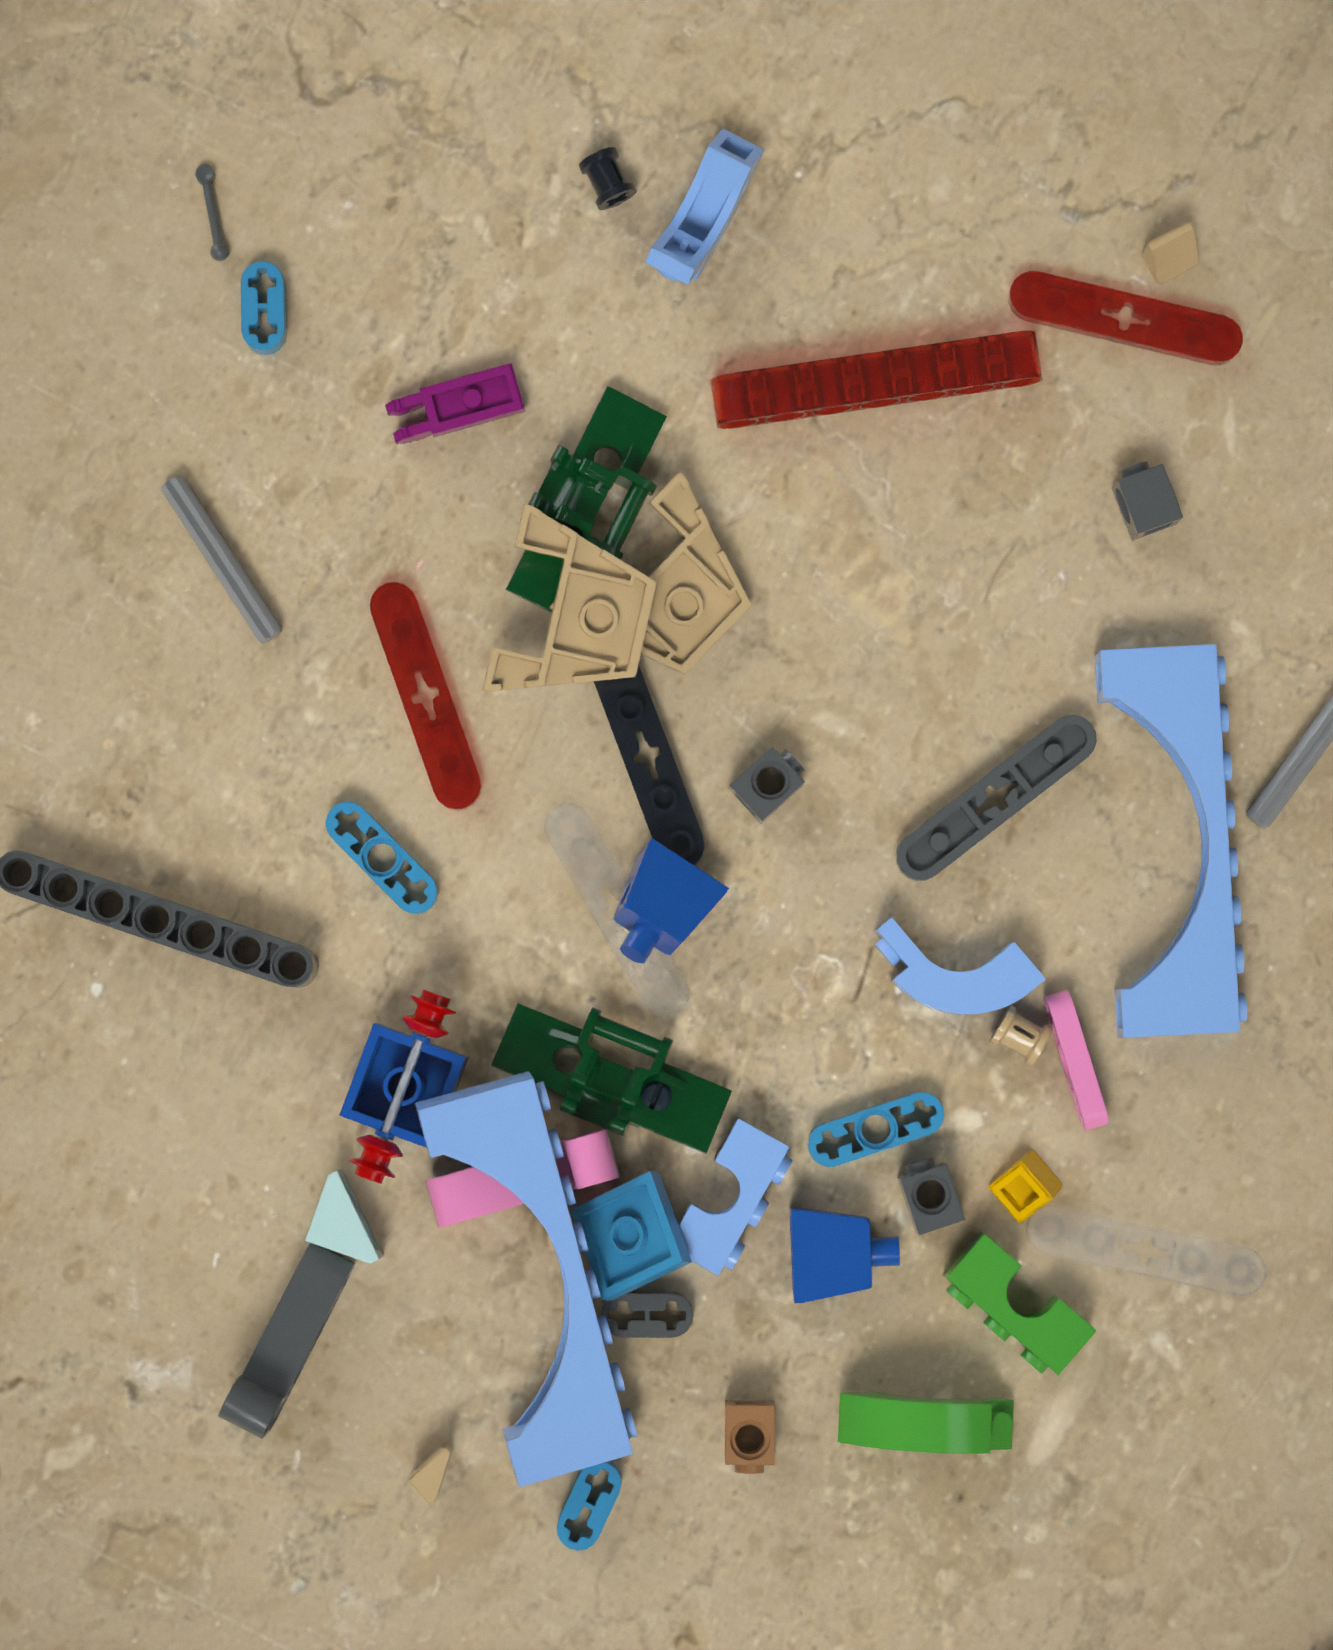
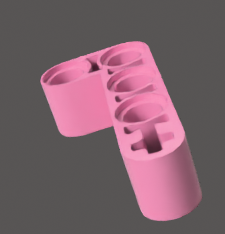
M607 1129L560 1141L563 1157L555 1159L559 1177L568 1175L572 1189H581L620 1177ZM474 1167L425 1180L438 1228L524 1204L511 1190L493 1177Z

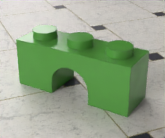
M980 1231L943 1274L952 1283L946 1291L966 1309H969L973 1303H976L989 1316L983 1323L1004 1342L1012 1335L1026 1348L1020 1356L1041 1374L1049 1367L1059 1376L1097 1330L1055 1295L1052 1296L1042 1309L1035 1313L1021 1314L1015 1312L1007 1299V1287L1011 1278L1022 1265L985 1233Z

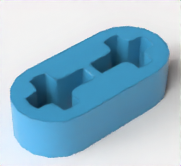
M265 261L255 262L248 266L241 278L242 335L249 348L261 355H270L279 351L285 344L287 337L285 279L277 266ZM260 274H267L270 281L276 283V287H269L267 290V303H261L258 290L251 287L252 283L260 281ZM261 313H267L269 325L272 329H277L276 334L268 336L267 343H261L258 336L252 334V330L260 329Z
M608 1461L581 1469L557 1524L558 1537L562 1544L569 1549L585 1550L594 1545L600 1536L619 1495L622 1484L621 1473L612 1462ZM601 1469L609 1472L608 1482L613 1484V1488L610 1491L602 1489L596 1502L588 1500L592 1483L586 1480L588 1474L597 1475ZM584 1506L591 1510L587 1526L593 1531L590 1535L582 1533L578 1539H574L570 1536L571 1527L565 1524L568 1518L576 1520Z

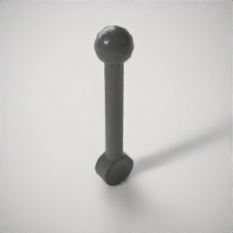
M201 165L196 169L195 176L203 186L214 244L211 247L210 254L214 260L223 261L228 257L229 249L222 241L212 188L215 173L211 166Z

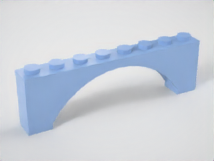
M1217 644L1100 650L1094 656L1097 703H1111L1132 717L1166 750L1181 772L1192 795L1198 815L1202 841L1198 886L1190 911L1179 933L1166 952L1147 973L1127 989L1114 990L1117 1038L1240 1032V1022H1246L1247 1001L1245 993H1238L1237 974L1244 972V953L1241 944L1235 945L1234 925H1240L1241 904L1238 896H1232L1231 877H1237L1238 856L1236 848H1229L1228 829H1234L1235 808L1233 800H1226L1225 781H1231L1232 779L1230 752H1223L1222 733H1228L1229 711L1227 704H1220L1219 685H1225L1226 683L1224 656H1217Z
M527 1071L416 1102L415 1106L430 1157L445 1155L469 1164L493 1177L511 1190L543 1225L552 1241L559 1261L564 1287V1315L555 1358L543 1385L530 1406L515 1425L503 1428L509 1456L519 1487L633 1454L629 1439L637 1437V1432L630 1408L621 1410L617 1392L625 1390L618 1363L609 1364L604 1346L613 1344L605 1315L597 1317L592 1300L599 1298L600 1292L593 1269L584 1271L580 1253L588 1251L587 1242L581 1223L572 1224L567 1206L576 1204L568 1175L559 1177L555 1159L563 1157V1152L556 1129L547 1131L543 1112L551 1110L544 1082L535 1083L534 1078Z

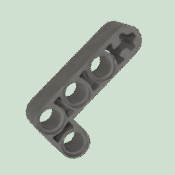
M313 1243L309 1244L243 1374L237 1378L228 1393L218 1417L261 1439L271 1431L354 1269V1262L327 1248Z

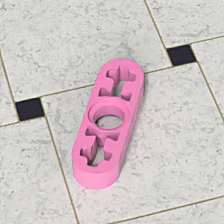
M1068 990L1044 996L1043 1000L1050 1027L1053 1028L1054 1040L1084 1131L1108 1125L1109 1120L1104 1100Z

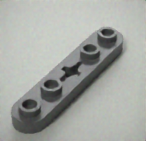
M1066 715L1051 724L908 835L899 844L895 854L896 865L899 871L906 878L914 881H926L940 873L1088 758L1094 751L1097 742L1096 731L1093 725L1087 719L1078 715ZM1012 781L1016 783V787L1004 798V803L1007 806L1005 810L1001 811L997 806L987 809L981 815H976L975 809L981 806L988 798V794L985 791L988 786L991 785L994 790H999Z

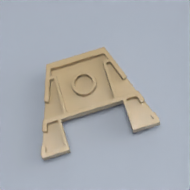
M678 472L648 503L683 537V541L648 576L656 581L657 584L641 654L686 675L752 604L724 550L722 551L709 526L710 523L702 508L698 505L686 477L681 472ZM554 602L549 607L551 610L553 609Z
M524 504L514 548L563 559L543 654L541 658L492 647L482 690L492 692L636 677L657 582L584 539L565 525L548 517L532 505Z

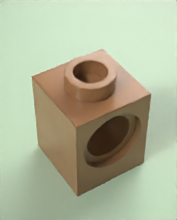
M725 1400V1465H735L736 1473H764V1465L775 1464L774 1401ZM746 1425L757 1426L764 1434L760 1446L752 1450L741 1448L735 1440L738 1430Z

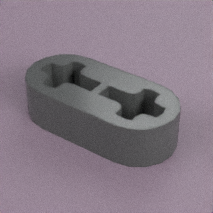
M629 1292L612 1301H606L601 1312V1316L605 1315L610 1333L622 1338L679 1337L688 1331L693 1320L692 1305L688 1299L674 1292ZM619 1301L628 1302L629 1310L645 1311V1319H630L627 1328L618 1327L617 1319L609 1318V1310H616ZM674 1301L678 1310L685 1311L686 1317L685 1319L677 1320L676 1328L671 1329L667 1328V1323L664 1319H650V1311L666 1310L667 1302Z

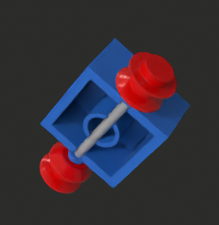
M423 989L420 998L410 995V998L417 1004L415 1013L402 1017L408 1028L417 1031V1034L412 1032V1035H408L387 1026L373 1023L339 1116L376 1129L375 1134L379 1137L368 1134L357 1138L358 1143L364 1149L361 1157L350 1158L349 1162L357 1165L355 1175L382 1184L385 1176L391 1178L396 1176L388 1168L391 1158L403 1157V1153L397 1144L388 1141V1139L394 1140L396 1136L427 1148L415 1103L456 1092L469 1059L468 1056L430 1043L431 1039L426 1037L428 1035L433 1038H439L448 1035L449 1032L441 1024L445 1015L456 1014V1011L448 1009L451 999Z

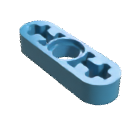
M342 802L335 805L329 811L326 818V829L329 836L401 909L411 914H423L433 908L438 899V887L435 880L364 808L353 802ZM357 812L360 818L357 820L356 825L365 835L368 836L372 828L379 833L378 836L369 839L363 845L359 854L352 848L360 844V842L349 832L344 833L342 836L337 832L341 827V823L337 818L342 813L352 816ZM380 844L391 846L396 854L394 866L386 872H377L369 864L370 851ZM405 862L412 866V870L404 874L415 884H419L424 880L428 885L424 890V894L428 898L423 904L415 900L407 904L404 898L408 895V891L399 881H396L392 889L386 884L387 880L394 878L401 872Z
M925 1092L912 1093L818 1125L809 1135L808 1151L811 1157L820 1165L835 1167L933 1134L942 1125L944 1109L941 1102L932 1094ZM917 1100H921L924 1106H933L935 1114L928 1117L929 1126L922 1128L917 1121L904 1124L903 1127L908 1134L898 1137V1125L889 1109L899 1106V1116H903L915 1110L914 1102ZM872 1115L884 1117L890 1127L888 1137L883 1142L877 1144L866 1141L861 1131L865 1119ZM853 1121L854 1136L862 1147L861 1150L852 1153V1143L850 1142L837 1148L838 1156L830 1159L826 1152L818 1153L816 1144L823 1141V1132L830 1131L833 1137L846 1135L848 1132L843 1125Z

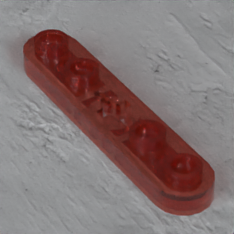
M1028 271L1020 274L1014 280L1008 293V303L1011 311L1024 321L1208 365L1221 366L1229 363L1239 353L1243 344V334L1240 326L1233 319L1225 315L1040 271ZM1123 307L1131 308V316L1144 322L1149 320L1150 325L1131 323L1127 330H1122L1119 328V320L1102 314L1101 310H1105L1106 313L1118 314Z
M398 582L385 583L373 593L370 601V611L433 792L438 801L446 808L455 811L466 810L473 806L480 798L482 791L481 778L420 605L413 591L405 584ZM421 672L423 680L430 690H439V696L433 698V708L436 714L435 720H430L428 711L422 703H413L412 697L419 694V685L415 678L416 673Z

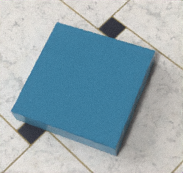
M649 1171L571 1210L574 1222H580L588 1247V1251H585L590 1267L594 1271L602 1300L612 1301L692 1262L659 1172Z

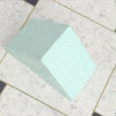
M342 1169L329 1174L326 1179L305 1241L371 1264L382 1258L383 1254Z

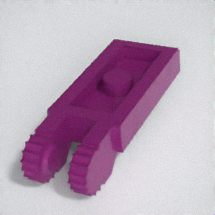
M512 363L420 388L419 393L392 400L385 405L389 416H402L425 406L429 421L404 426L396 430L393 436L397 445L425 439L431 435L435 438L525 412Z

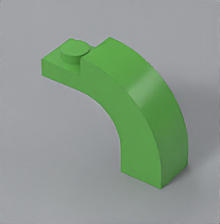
M882 1392L840 1393L838 1442L887 1450L947 1454L990 1453V1450L1012 1449L1014 1400L1003 1398L932 1399Z

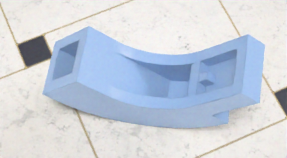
M722 128L709 144L680 208L671 223L651 247L645 263L656 268L667 279L681 281L687 285L692 279L696 281L715 252L735 215L765 150Z
M892 917L874 931L880 938L875 943V946L892 966L900 961L905 967L903 971L891 980L893 984L919 1004L943 1013L971 1015L999 1010L1022 999L1046 979L1015 942L1009 943L981 967L972 971L956 972L943 969L928 960Z

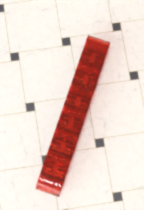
M1017 331L723 374L712 378L710 385L717 428L734 429L1023 387L1041 382L1043 376L1036 332Z

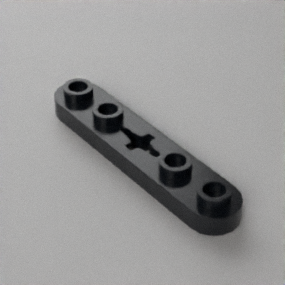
M639 664L636 677L593 681L651 837L691 864L696 865L701 859L705 847L703 835ZM637 732H642L644 740L650 749L659 748L661 755L655 758V769L658 774L657 780L651 778L650 772L644 763L636 764L633 760V757L639 754V743L635 735Z

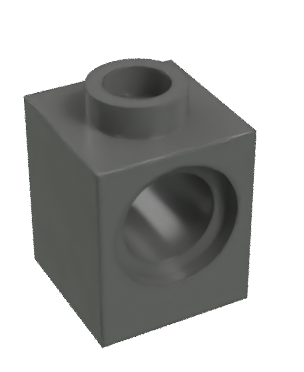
M1145 461L1120 471L1122 479L1116 481L1112 491L1132 541L1177 525L1183 518L1163 463L1149 468L1148 462Z
M772 746L729 785V790L756 820L762 824L803 787L805 781L799 775L805 769L788 750L785 749L779 754ZM775 770L780 773L784 780V788L778 794L766 795L758 789L756 778L762 771Z
M929 1157L905 1166L907 1174L897 1178L916 1234L922 1235L965 1220L946 1163L942 1162L935 1165L933 1157ZM934 1180L942 1188V1199L934 1207H922L917 1201V1189L924 1181Z

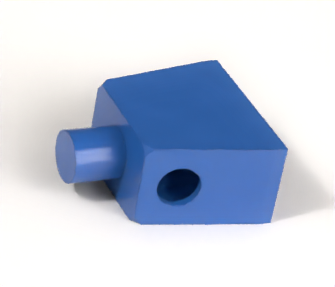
M651 838L634 862L613 919L615 922L630 931L620 946V951L628 959L640 964L646 962L654 947L666 955H671L722 899L729 888Z
M789 1207L794 1303H805L872 1288V1267L900 1266L899 1237H870V1221L868 1217Z

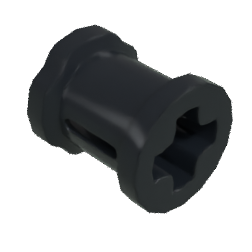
M615 147L601 149L579 163L582 174H587L598 198L595 203L599 210L618 206L630 199L637 191L633 183L627 182L617 161L619 155Z

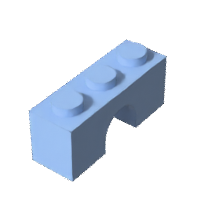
M740 1118L736 1119L714 1161L735 1174L739 1182V1194L734 1204L721 1212L706 1211L690 1202L678 1226L691 1261L719 1276L723 1267L732 1271L745 1248V1244L738 1241L747 1224L754 1228L757 1226L769 1204L768 1201L762 1199L771 1181L779 1185L793 1161L785 1156L790 1148L788 1145Z

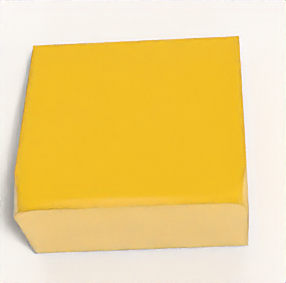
M1030 1150L994 1180L988 1188L1020 1224L1052 1200L1062 1188V1183L1034 1150Z

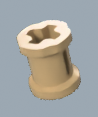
M1009 1005L995 1027L989 1042L994 1045L999 1043L1006 1045L1025 1056V1062L1032 1066L1044 1049L1053 1028L1048 1025L1038 1026L1017 1014V1008Z

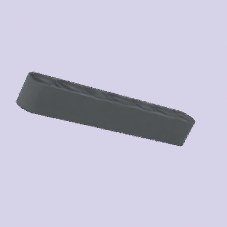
M11 851L0 858V887L8 893L282 986L293 988L305 987L313 982L318 974L319 964L317 957L312 950L305 946L27 852ZM25 860L31 867V878L24 886L17 887L11 880V869L17 862ZM72 876L77 883V893L70 901L62 902L57 897L56 885L63 877ZM117 891L123 899V908L118 915L108 918L102 912L101 902L107 893ZM162 906L168 912L169 922L162 932L155 934L148 928L146 919L148 913L153 908ZM208 922L214 928L215 937L211 945L207 948L199 949L192 941V931L199 923ZM253 937L259 942L261 952L255 962L246 965L238 958L237 948L243 939ZM298 952L306 960V971L299 979L291 980L283 972V961L289 954Z

